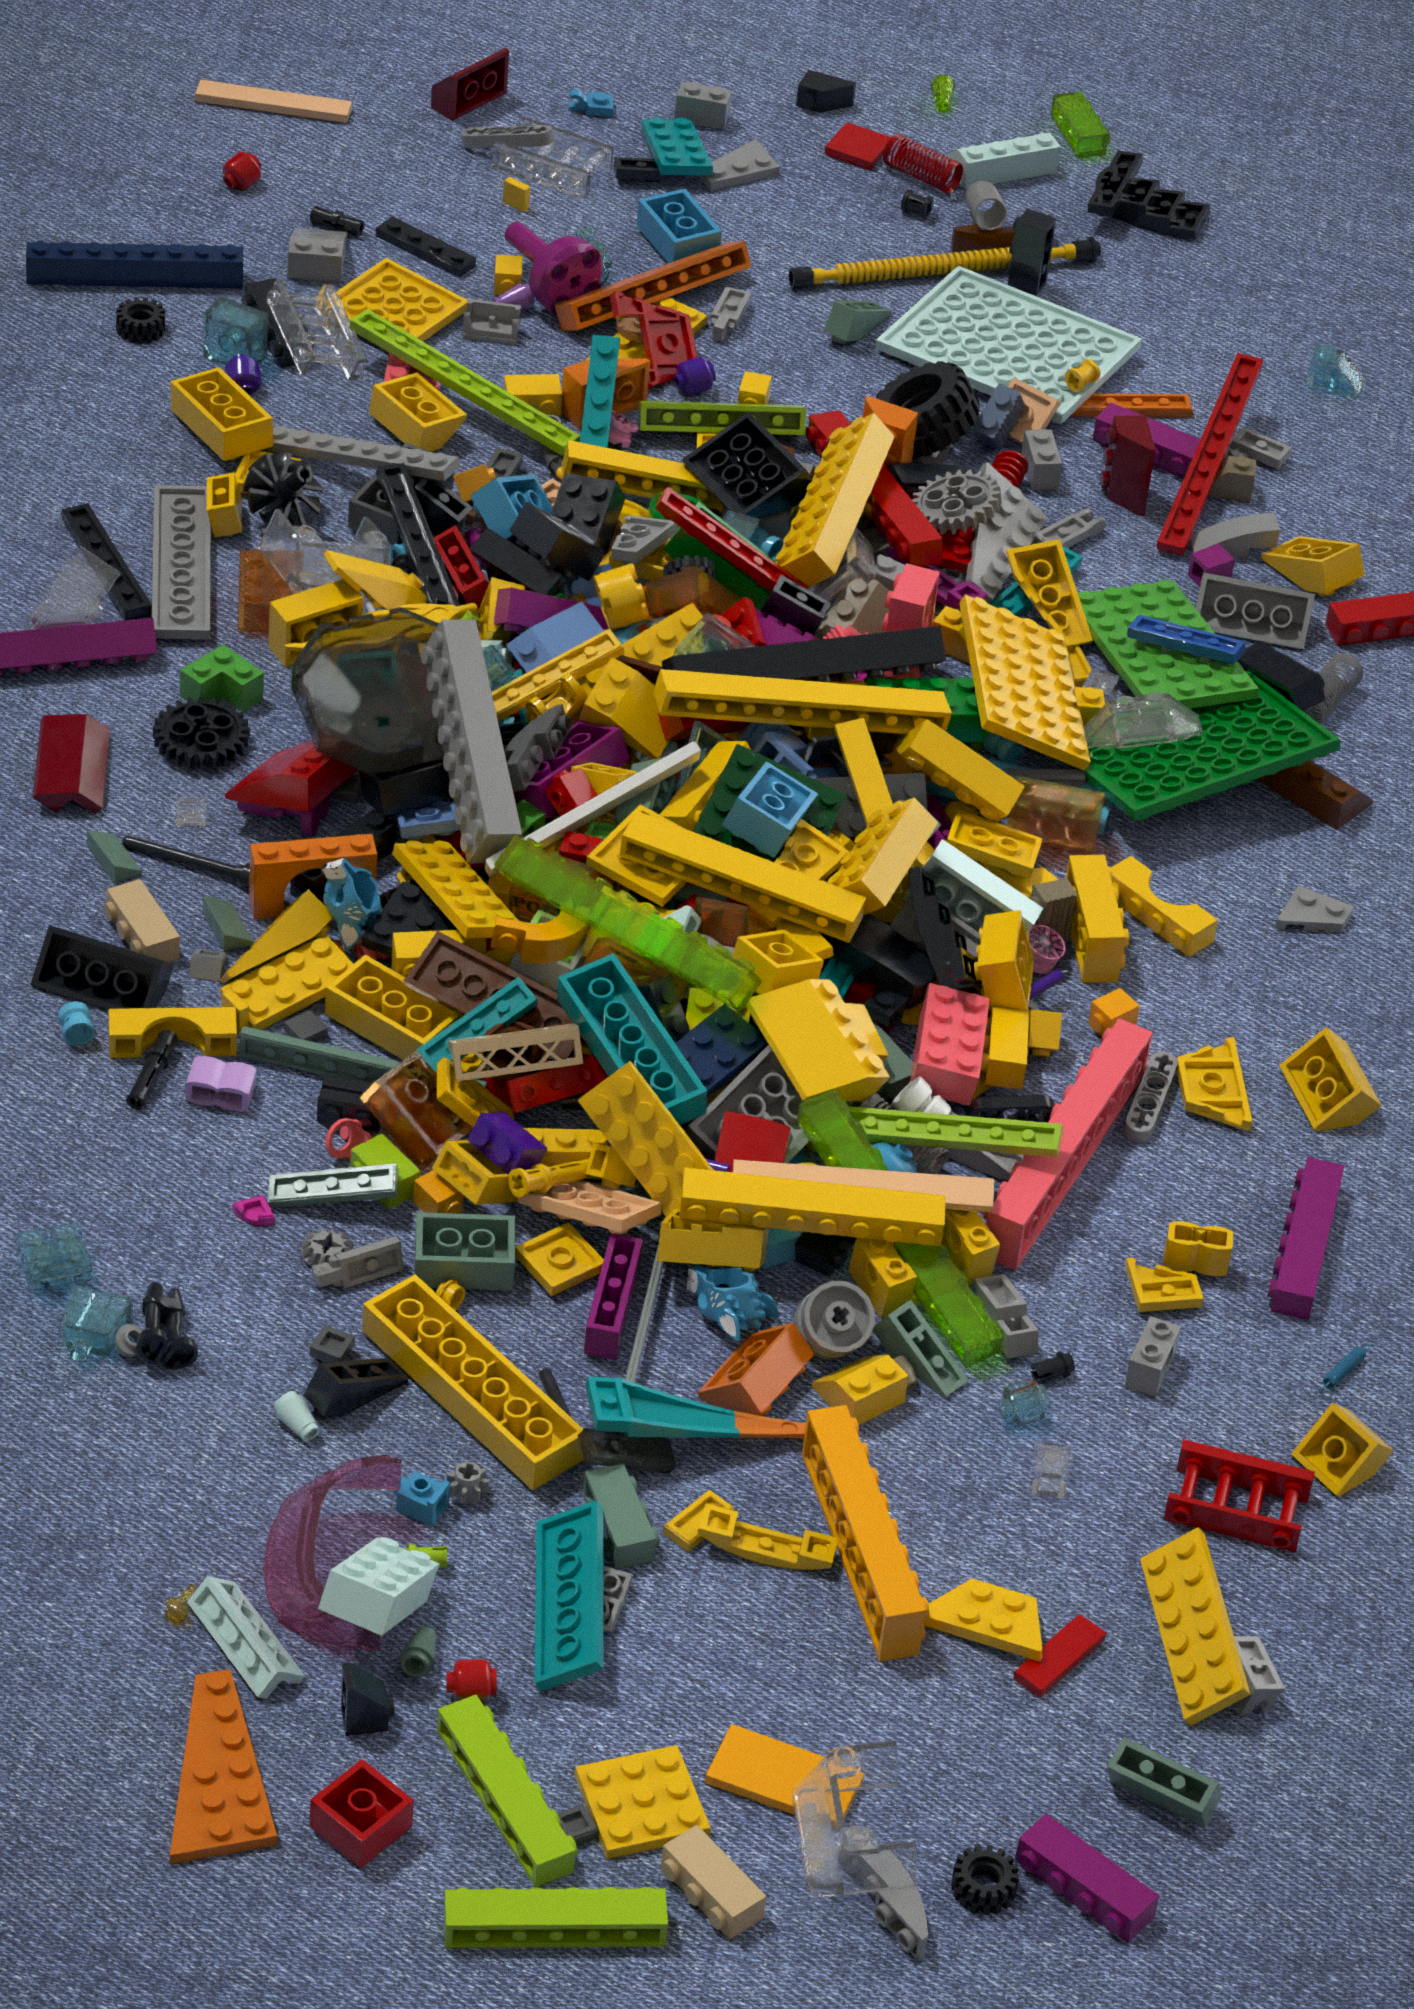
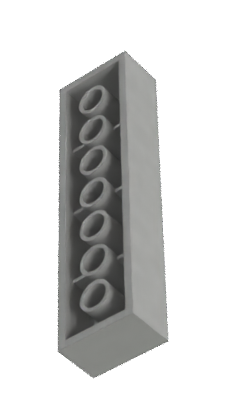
M442 620L432 633L427 644L422 648L421 661L426 665L428 675L427 688L431 691L433 699L432 713L438 722V741L442 744L444 751L443 765L449 774V793L454 798L456 808L455 821L461 831V849L465 852L467 863H485L487 858L517 842L522 835L476 620Z

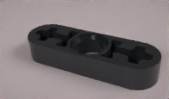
M1047 1095L978 1097L972 1099L970 1106L965 1105L964 1110L966 1116L1048 1123L1055 1103ZM1008 1109H1018L1015 1114H1003Z

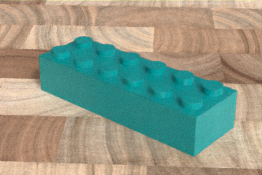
M614 953L558 977L557 1000L572 1023L579 1026L580 1035L608 1077L631 1061L679 1125L706 1114V1088Z

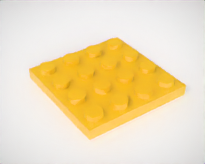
M385 258L317 304V313L354 332L349 329L350 320L369 309L414 337L425 341L465 313L467 299Z

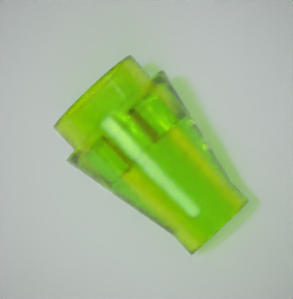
M938 75L934 78L930 87L936 109L939 112H947L951 108L956 85L950 76Z

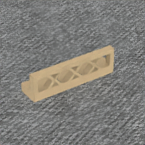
M574 1023L448 1041L449 1054L453 1056L456 1081L583 1064L579 1026ZM573 1040L575 1058L561 1059L553 1053V1050L560 1041ZM553 1042L549 1049L543 1045V1043ZM529 1045H538L546 1051L538 1063L530 1064L521 1057ZM514 1047H521L517 1053L510 1049ZM506 1049L514 1056L507 1067L498 1068L489 1061L497 1050ZM490 1051L486 1057H483L480 1053H478ZM474 1053L483 1060L475 1072L462 1073L460 1055ZM550 1055L556 1059L554 1061H546ZM518 1059L525 1064L514 1066ZM486 1064L493 1068L489 1070H482Z

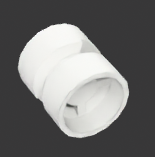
M921 1076L911 1081L891 1103L899 1111L949 1114L951 1111V1107L940 1095L931 1096V1086Z

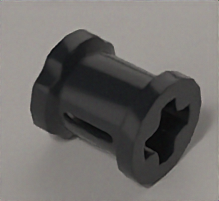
M907 189L901 201V211L905 213L911 211L920 214L921 218L927 219L932 211L934 198L929 195L927 197L914 194L913 190Z

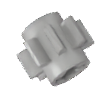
M474 1462L455 1464V1473H447L446 1481L450 1482V1497L455 1496L462 1504H470L475 1501L480 1502V1493H488L489 1480L486 1479V1469H481Z

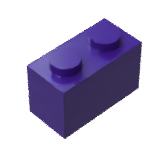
M505 1112L481 1113L467 1141L508 1175L513 1169L522 1168L527 1170L536 1164H540L548 1149Z

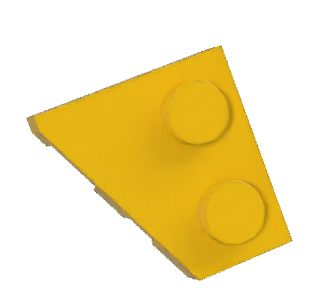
M1126 1258L1125 1270L1139 1312L1202 1307L1204 1298L1195 1274L1173 1271L1169 1267L1157 1264L1155 1269L1136 1265L1137 1259Z

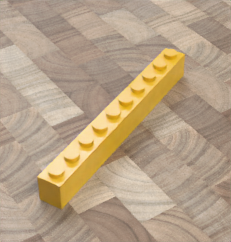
M660 669L653 692L659 713L663 716L833 729L835 724L864 718L868 731L907 734L926 719L946 731L952 715L945 694L942 691Z

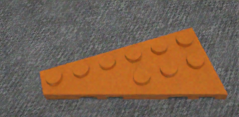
M231 1669L197 1674L195 1676L169 1864L277 1845L276 1829Z

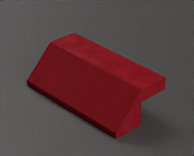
M88 714L44 715L40 722L32 798L56 813L71 799L94 814L103 808L110 729Z

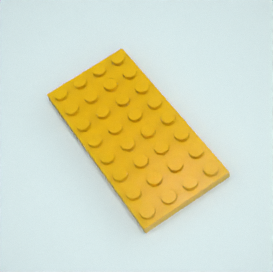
M965 594L959 604L982 729L1085 771L1091 761L1080 709L1076 708L1075 704L1077 701L1073 694L1075 685L1066 642L1063 640L1064 636L1055 629L1048 630L1039 626L1029 618L1022 619L1015 616L1008 609L996 608L989 605L982 598H973Z

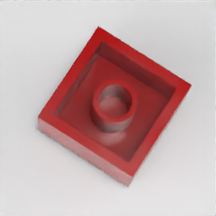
M361 1759L310 1799L309 1827L362 1868L412 1828L414 1799Z

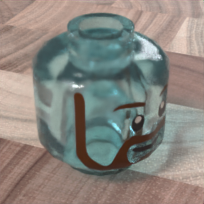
M1027 1379L1006 1386L1002 1392V1400L998 1401V1407L1003 1419H1009L1013 1425L1021 1427L1044 1419L1047 1409L1050 1408V1398L1043 1384H1038L1033 1379Z

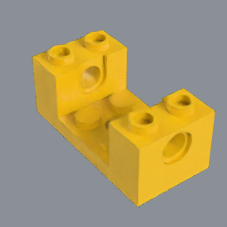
M945 1209V1225L941 1246L901 1243L893 1246L894 1242L886 1240L858 1238L855 1241L848 1271L860 1289L869 1297L873 1308L882 1319L909 1300L914 1305H918L972 1284L976 1278L992 1276L1000 1243L977 1211ZM924 1266L929 1272L915 1271L913 1267Z

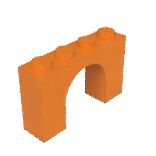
M357 834L250 844L249 901L253 919L278 917L284 911L285 889L291 879L306 870L323 868V865L328 862L345 858L353 867L370 871L372 877L376 880L377 851L373 835Z

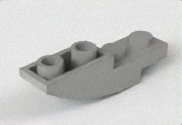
M856 1828L843 1834L840 1857L845 1867L851 1871L853 1870L863 1881L867 1891L871 1895H876L873 1912L877 1921L894 1934L904 1951L910 1952L918 1962L923 1960L928 1939L927 1919L921 1897L911 1875L889 1846L877 1852Z

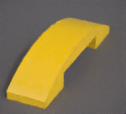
M705 1503L698 1534L714 1545L742 1558L782 1568L814 1570L832 1567L838 1541L837 1537L806 1529L803 1538L736 1521L737 1511Z

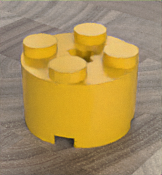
M633 563L593 576L597 597L600 598L602 613L610 630L623 628L650 619L645 602L641 603V601L646 600L641 583L637 584V582H634V580L638 579Z

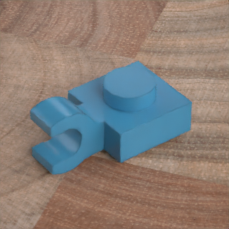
M570 90V98L577 99L578 101H569V110L587 111V115L612 117L613 94L587 92V96H585L580 90Z

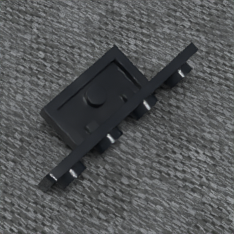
M868 731L882 773L888 774L893 763L884 754L893 752L894 745L900 734ZM836 734L812 738L803 760L808 765L829 763L839 776L850 777Z

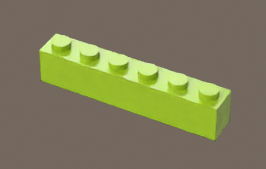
M639 401L638 428L642 431L719 433L749 411L771 434L805 435L806 407L803 405Z
M477 1695L438 1708L437 1733L534 1887L536 1888L574 1873L575 1856L578 1855L574 1839L570 1835L566 1836L561 1828L557 1812L554 1809H549L544 1801V1795L540 1786L537 1783L533 1784L529 1778L523 1759L516 1757L511 1750L510 1740L504 1731L500 1732L497 1728L491 1709L488 1706H483Z
M536 1887L531 1889H445L443 1910L445 1948L666 1947L668 1930L666 1888L616 1889L614 1887H606L603 1889H579L570 1887L567 1889H542Z

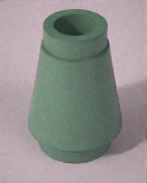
M429 1627L419 1628L401 1652V1667L406 1674L412 1677H422L433 1669L437 1634L433 1629Z

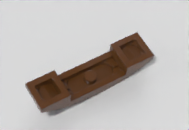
M977 224L953 227L951 250L952 252L959 253L962 251L972 252L973 250H992L994 248L1010 247L1015 232L1012 231L1013 226L1000 227L995 230H981Z

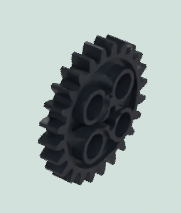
M202 696L199 697L198 702H194L188 697L185 704L177 700L176 707L167 705L166 712L160 711L159 718L154 719V746L159 747V754H166L167 761L176 758L177 766L185 762L188 769H191L194 764L198 765L200 770H203L204 766L208 764L212 769H215L216 763L219 762L221 765L227 766V759L235 762L237 761V754H244V748H248V740H250V727H248V719H244V713H236L235 705L226 708V701L216 704L213 697L209 702H205Z

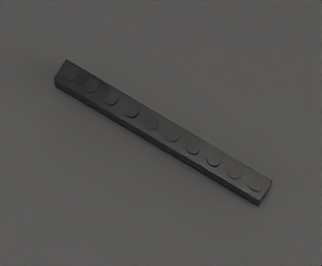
M941 626L677 655L661 662L664 670L831 682V677H840V681L857 679V674H866L867 678L884 676V671L892 670L893 675L910 673V668L918 667L920 672L933 671L937 669V664L947 660Z

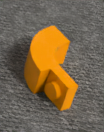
M562 904L559 915L545 923H527L497 917L490 948L521 954L520 962L543 964L565 959L574 954L583 945L592 910Z

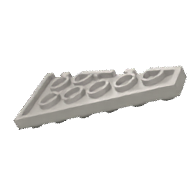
M986 462L980 468V471H982L983 476L990 474L991 480H997V485H1000L1002 504H999L1000 511H994V518L986 517V524L978 522L977 529H972V534L975 536L974 541L970 544L972 559L968 563L966 581L969 580L987 593L988 599L985 601L989 604L1012 572L1006 550L1030 545L1035 538V533L1040 531L1048 517L1038 506L1028 500L1020 489L1013 486Z

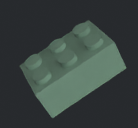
M416 1212L414 1274L430 1288H438L443 1282L457 1280L464 1289L513 1290L515 1216Z

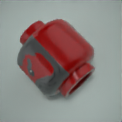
M486 1659L457 1660L454 1664L453 1672H446V1693H453L455 1702L477 1695L481 1703L487 1705L491 1700V1696L497 1695L496 1668H491L489 1661Z

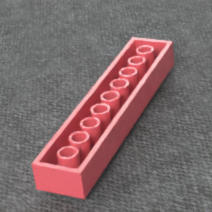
M1120 1018L1112 1029H1106L1100 1047L1095 1046L1093 1048L1087 1066L1082 1065L1080 1067L1075 1084L1067 1086L1062 1103H1056L1050 1114L1048 1123L1063 1125L1064 1132L1058 1157L1024 1155L1022 1162L1017 1161L1014 1164L1009 1181L1001 1183L996 1200L993 1202V1211L984 1212L983 1214L986 1225L1000 1243L996 1258L997 1263L1017 1270L1140 1085L1147 1067L1153 1035L1152 1031Z

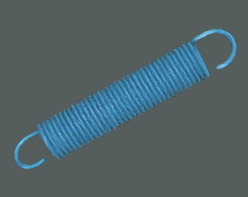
M1371 1345L1356 1346L1323 1378L1324 1387L1319 1392L1325 1387L1330 1390L1334 1389L1366 1357L1365 1351H1368Z

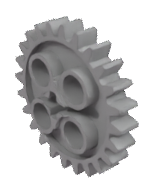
M970 469L965 474H962L961 470H958L955 475L946 472V477L943 478L936 475V481L927 480V487L919 486V492L913 493L914 499L912 501L936 530L940 529L942 535L947 530H951L952 534H955L957 529L966 532L969 526L977 529V523L986 524V517L994 518V511H1000L999 504H1002L1000 485H997V480H991L990 474L983 476L982 471L973 475Z

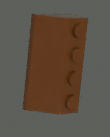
M1312 760L1306 761L1300 766H1292L1280 770L1274 775H1266L1256 779L1335 830H1338L1373 804V800Z

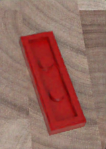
M1078 1614L1042 1646L1041 1661L1026 1660L1014 1671L1013 1679L1041 1698L1103 1643L1107 1632L1081 1614Z

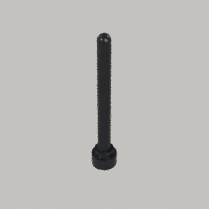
M125 836L122 840V844L126 848L236 879V882L240 883L241 887L249 889L250 863L246 865L241 864L238 867L132 836Z

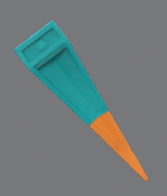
M587 1377L585 1388L595 1431L623 1432L627 1437L804 1438L806 1423L769 1418L712 1406L648 1388L622 1378Z

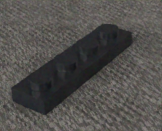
M393 216L376 227V237L459 278L476 266V257Z

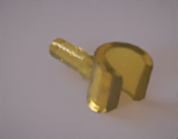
M190 1584L177 1598L170 1597L167 1600L166 1607L168 1610L164 1616L175 1625L181 1624L187 1617L189 1608L185 1606V1603L196 1591V1586Z

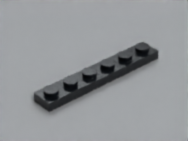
M86 503L61 509L63 522L124 620L152 614L151 602L90 505Z

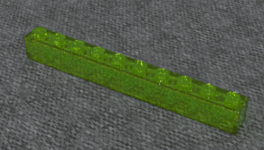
M515 835L495 862L494 866L504 878L739 1012L743 1010L762 982L754 972L756 967L748 960L741 957L737 961L731 957L732 953L723 946L716 944L713 947L707 944L708 940L694 930L688 933L683 930L684 926L675 919L668 917L665 920L659 917L660 913L646 903L643 907L636 904L637 900L623 890L619 893L613 891V886L600 877H597L596 880L590 878V874L584 868L577 864H574L572 867L567 865L566 860L552 850L549 854L542 851L543 847L529 837L525 841Z
M833 1089L800 1103L797 1123L827 1166L889 1171L883 1162L879 1149L872 1147L866 1137L863 1126L859 1122H855L850 1115L846 1101L843 1098L839 1099ZM894 1242L893 1248L904 1263L908 1262L917 1275L913 1293L965 1369L998 1354L1003 1339L1002 1328L997 1321H992L986 1312L985 1304L981 1297L974 1295L968 1286L965 1274L954 1266L948 1249L944 1245L932 1246Z

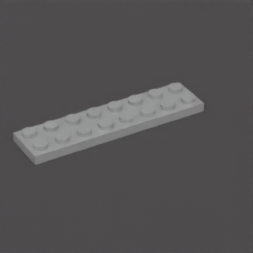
M154 485L152 618L154 619L156 639L210 640L211 524L206 510L207 486Z

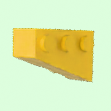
M673 1209L661 1222L657 1261L704 1264L709 1266H732L741 1268L742 1271H755L756 1268L760 1269L765 1262L769 1228L680 1219V1210Z

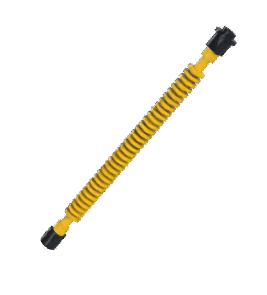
M1091 236L1087 237V240L1072 241L1071 244H1063L1062 247L1052 248L1050 264L1052 259L1055 258L1095 263L1097 257L1101 255L1100 243ZM1010 247L992 250H973L972 252H954L953 254L942 253L940 255H921L920 257H901V259L890 258L888 260L882 259L881 261H858L855 263H842V265L838 263L831 270H823L822 268L811 269V266L789 269L788 278L791 289L814 287V284H823L824 281L835 280L837 285H842L843 283L849 284V282L852 284L856 282L861 283L862 281H881L882 279H904L908 277H921V275L923 277L933 276L934 274L945 275L951 273L957 266L975 272L985 271L986 269L996 270L1007 268L1012 254L1009 253Z

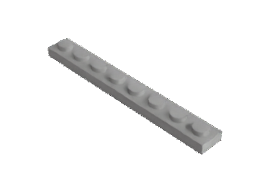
M284 426L273 428V447L263 449L278 453L288 452L295 456L371 469L404 463L408 475L441 481L447 480L460 467L458 457L445 455L444 453H432L422 451L421 449H408L397 445L378 444L374 441L367 442L350 437L343 438L331 436L330 434L313 433L307 430L289 429Z

